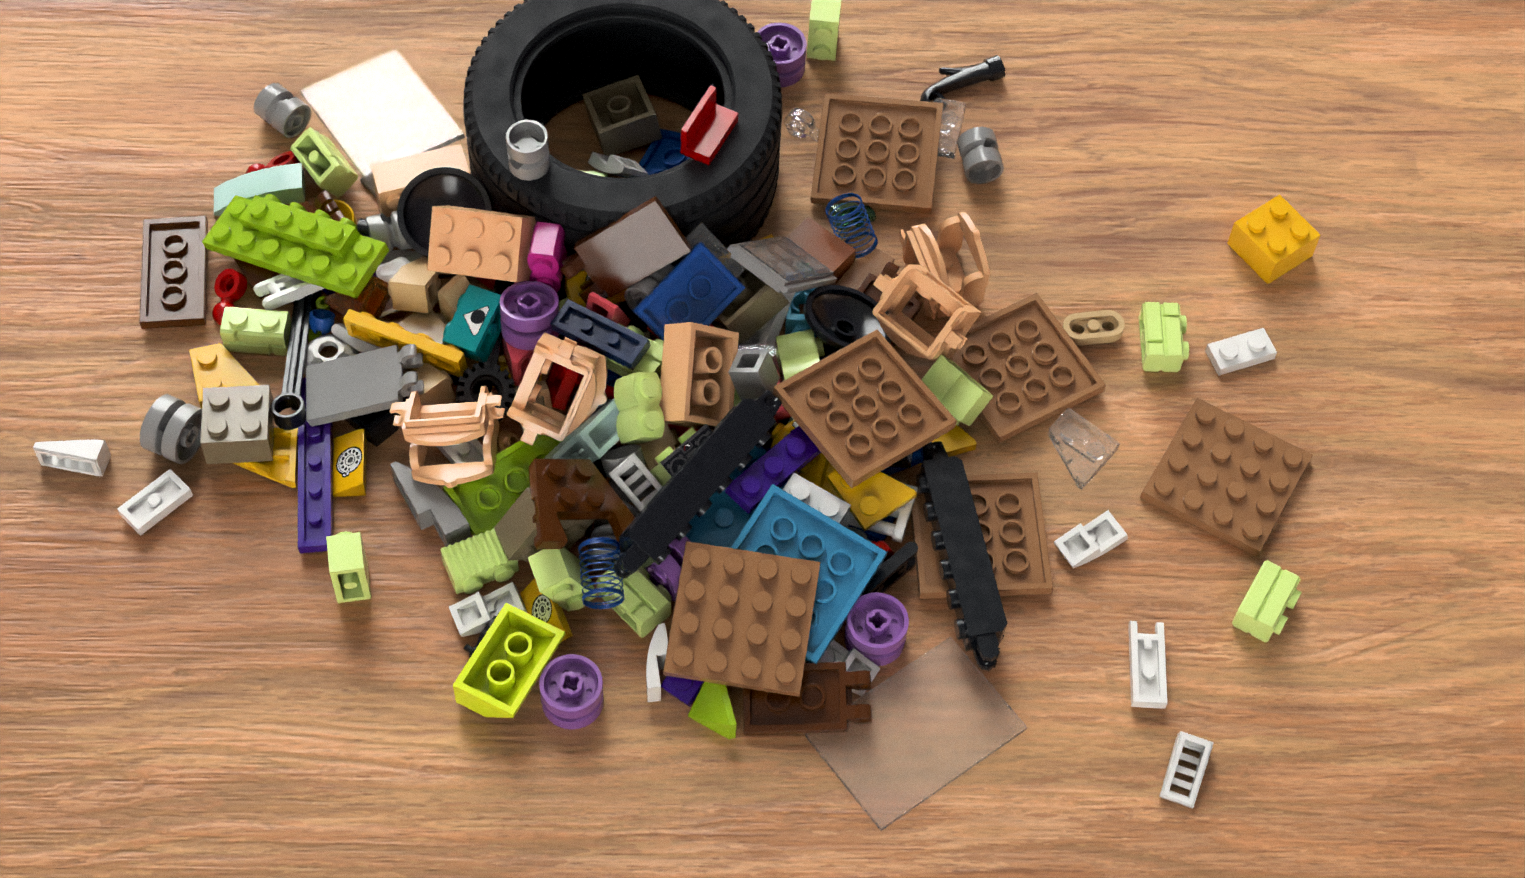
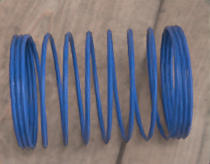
M845 193L833 198L827 204L825 211L835 236L840 237L841 240L847 238L844 241L845 243H856L866 238L849 242L861 235L874 237V243L869 248L856 252L855 258L868 255L876 248L878 240L868 219V214H866L861 197L858 194ZM846 197H857L860 199V201L843 203L859 202V206H850L841 210L835 216H831L838 208L836 207L830 215L828 214L832 205ZM857 207L854 211L848 214H845L843 216H837L839 213L846 209ZM857 212H861L858 216L853 217V218H850L851 216L855 215ZM863 217L859 222L852 223L846 227L836 226V223L844 224L855 218ZM864 222V224L861 227L852 229L849 232H843V230L841 232L838 231L839 228L846 229L858 223ZM860 228L871 229L870 232L864 230L863 232H858L849 237H845L848 233L854 232Z
M607 537L591 538L582 542L578 546L579 560L588 564L580 569L582 574L580 576L582 580L581 586L583 589L590 590L584 593L582 589L584 594L582 596L583 604L593 609H608L618 606L625 600L624 589L622 588L623 578L621 577L620 580L619 576H610L615 571L608 568L614 565V563L609 561L618 559L616 558L618 555L620 557L619 542ZM593 543H607L617 547L616 550L594 548L584 552L580 551L582 547ZM592 550L612 551L601 555L586 554V552ZM612 557V559L607 560V561H602V562H586V561H583V560H585V559H596V560H597V559H605V558ZM591 564H613L612 566H609L607 568H584L585 566ZM599 570L614 571L606 575L590 576L585 574L590 571ZM582 576H588V578L583 580ZM603 576L614 578L605 582L585 581L590 578ZM618 579L620 582L616 584L610 581ZM583 582L590 583L585 587L583 586ZM593 584H614V586L611 587H603L596 589L586 588ZM600 592H614L608 595L592 596V594ZM615 593L620 594L616 599L606 602H589L585 600L588 596L605 597ZM621 596H623L620 600H618V601H616V602H613V603H609V602L615 601V600H617L618 598H620Z

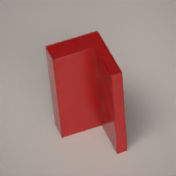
M710 85L681 129V154L706 165L711 164L738 122L737 112L716 104V87Z

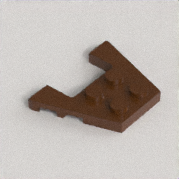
M534 459L530 464L531 500L535 501V515L532 519L537 527V536L534 538L536 550L562 549L568 539L560 520L606 519L609 521L614 535L619 542L621 533L635 519L634 515L590 459Z

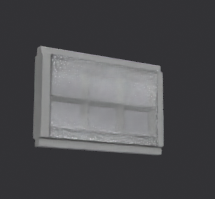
M785 236L731 244L727 249L731 253L730 257L778 293L789 294L831 285L837 280L833 276L834 272Z

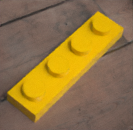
M349 309L343 318L348 335L381 348L397 345L401 350L405 345L415 344L417 346V353L423 354V363H430L438 370L443 369L447 373L459 378L463 376L464 371L468 368L464 352L452 344H440L426 334L411 333L397 323H385L364 311L359 313Z

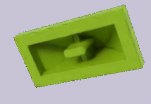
M704 682L688 717L727 739L736 738L737 724L726 685Z

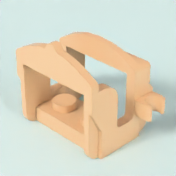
M966 212L958 213V216L944 220L939 226L937 241L926 224L912 226L910 231H906V234L901 229L902 259L905 264L918 263L974 307L983 302L985 289L989 282L990 269L980 239V232L976 229ZM963 236L979 272L972 273L966 277L956 256V253L962 247ZM925 298V316L935 320V318L947 315L939 309L941 304L935 299L928 300Z
M907 264L897 277L892 279L887 274L884 276L880 274L873 283L875 287L883 292L879 302L872 311L873 315L878 319L881 328L898 347L907 354L936 361L940 355H943L946 358L952 359L957 350L961 349L968 340L965 336L981 314L977 308L922 265ZM915 291L928 300L935 299L941 304L939 309L950 317L936 339L901 312Z
M544 332L535 345L534 353L512 405L507 412V416L520 422L521 426L525 428L520 441L533 446L538 434L563 441L590 418L599 405L605 404L608 399L605 393L608 377L606 357L586 347L577 345L578 342L567 337L561 340ZM553 362L584 375L566 416L536 403L542 389V385L537 384L541 373L547 375Z
M481 386L478 402L421 406L418 391H412L410 398L406 399L405 402L392 403L390 413L400 414V416L394 417L393 426H402L405 441L411 443L409 458L413 480L453 488L457 484L475 481L493 474L500 428L498 419L503 418L505 408H496L495 406L501 405L502 396L493 395L492 392L489 393L487 386ZM484 436L483 462L424 466L428 446L455 445Z

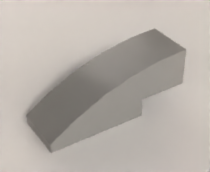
M397 461L390 464L393 480L421 530L434 525L445 547L449 544L453 545L455 542L466 540L468 537L471 538L468 521L444 491L434 484L413 480L411 468Z

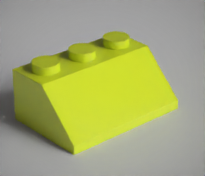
M505 603L453 684L456 703L484 717L514 718L566 635L565 631Z

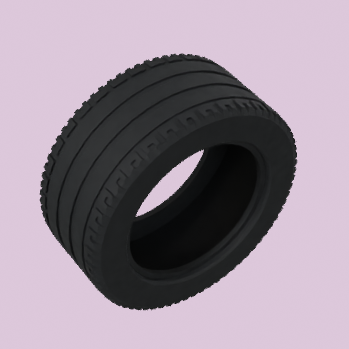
M524 0L523 4L518 3L514 6L512 12L508 11L505 13L504 19H499L496 22L495 28H490L488 37H483L481 46L477 47L475 56L471 59V66L468 67L465 79L463 117L471 175L485 188L490 198L492 211L535 217L536 222L560 224L565 231L564 246L567 249V257L577 253L574 249L577 241L600 228L608 226L613 221L616 222L630 210L654 196L659 199L687 239L691 249L698 242H702L716 258L730 253L727 249L731 244L752 241V238L758 234L759 228H762L773 203L779 174L782 124L781 84L776 63L773 61L771 51H768L766 42L762 41V36L759 32H755V28L751 23L747 24V20L743 15H738V11L735 8H729L728 3L725 1ZM639 75L647 94L671 100L691 112L694 111L710 85L716 87V104L738 113L737 124L710 165L689 158L671 169L656 174L634 178H611L576 170L550 155L548 172L543 177L531 181L515 177L508 165L506 133L512 124L528 119L535 120L545 126L559 112L583 100L582 94ZM685 255L670 263V265L675 267Z

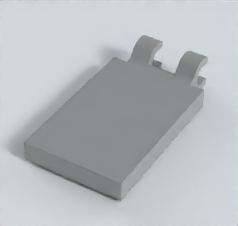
M415 344L405 345L401 350L397 345H392L306 366V421L311 427L391 409L392 403L403 402V397L410 396L412 391H418L419 395L423 394L424 381L418 380V373L411 371L403 374L404 369L423 366V354L417 353V346Z

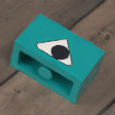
M469 284L466 292L458 300L457 310L452 321L448 322L444 329L442 341L445 344H452L461 349L467 358L481 363L487 362L501 332V295Z

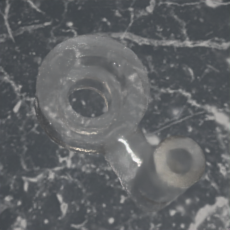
M801 108L791 109L784 119L787 131L794 137L806 138L809 136L818 142L820 129L816 127L813 116Z

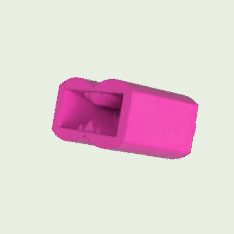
M536 222L527 257V264L531 269L530 281L547 284L556 292L560 290L563 273L560 270L564 266L562 261L567 258V249L564 246L565 231L560 224Z

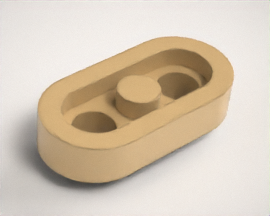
M1112 310L1070 314L1065 318L1062 327L1077 346L1113 343L1119 340L1122 336L1125 322L1119 313ZM1103 328H1108L1111 331H1105Z

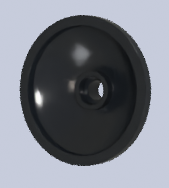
M452 167L429 169L413 178L403 190L397 207L398 225L406 242L419 254L428 258L432 206L448 205L492 211L490 198L485 188L474 176L466 171Z
M840 285L821 286L814 289L808 295L804 304L805 319L813 333L831 348L839 351L876 329L889 343L892 341L872 313L878 302L868 295Z

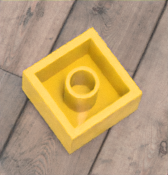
M1279 194L1234 222L1227 244L1268 285L1312 257L1321 235Z

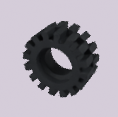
M484 362L483 366H479V363H476L472 369L467 368L458 381L456 403L477 402L473 396L475 386L480 383H490L497 389L498 395L502 396L501 405L495 407L505 408L504 415H507L516 394L514 380L508 377L509 372L506 369L501 371V366L495 364L494 367L489 366L490 362Z

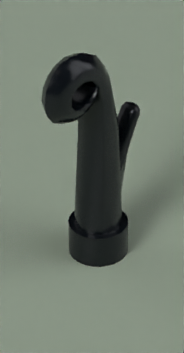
M995 55L975 65L955 68L941 67L939 68V73L950 76L930 85L922 93L920 101L930 102V100H934L938 103H943V111H945L947 100L942 94L987 80L992 82L1005 77L1004 64L1001 58Z

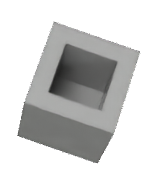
M768 349L738 350L728 372L740 400H756L767 390L773 393L774 386L777 385L780 378Z

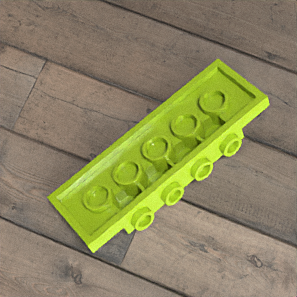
M267 194L264 198L255 195L252 200L235 195L202 241L207 250L356 299L389 252L385 242L360 235L357 225L348 218L343 217L340 221H336L322 210H316L315 213L307 212L301 204L291 202L288 206L282 204L277 197L271 194Z

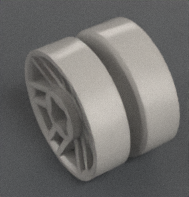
M169 394L162 395L152 404L143 420L140 430L141 446L157 455H163V457L175 463H187L201 446L202 409L189 403L186 404L183 400Z

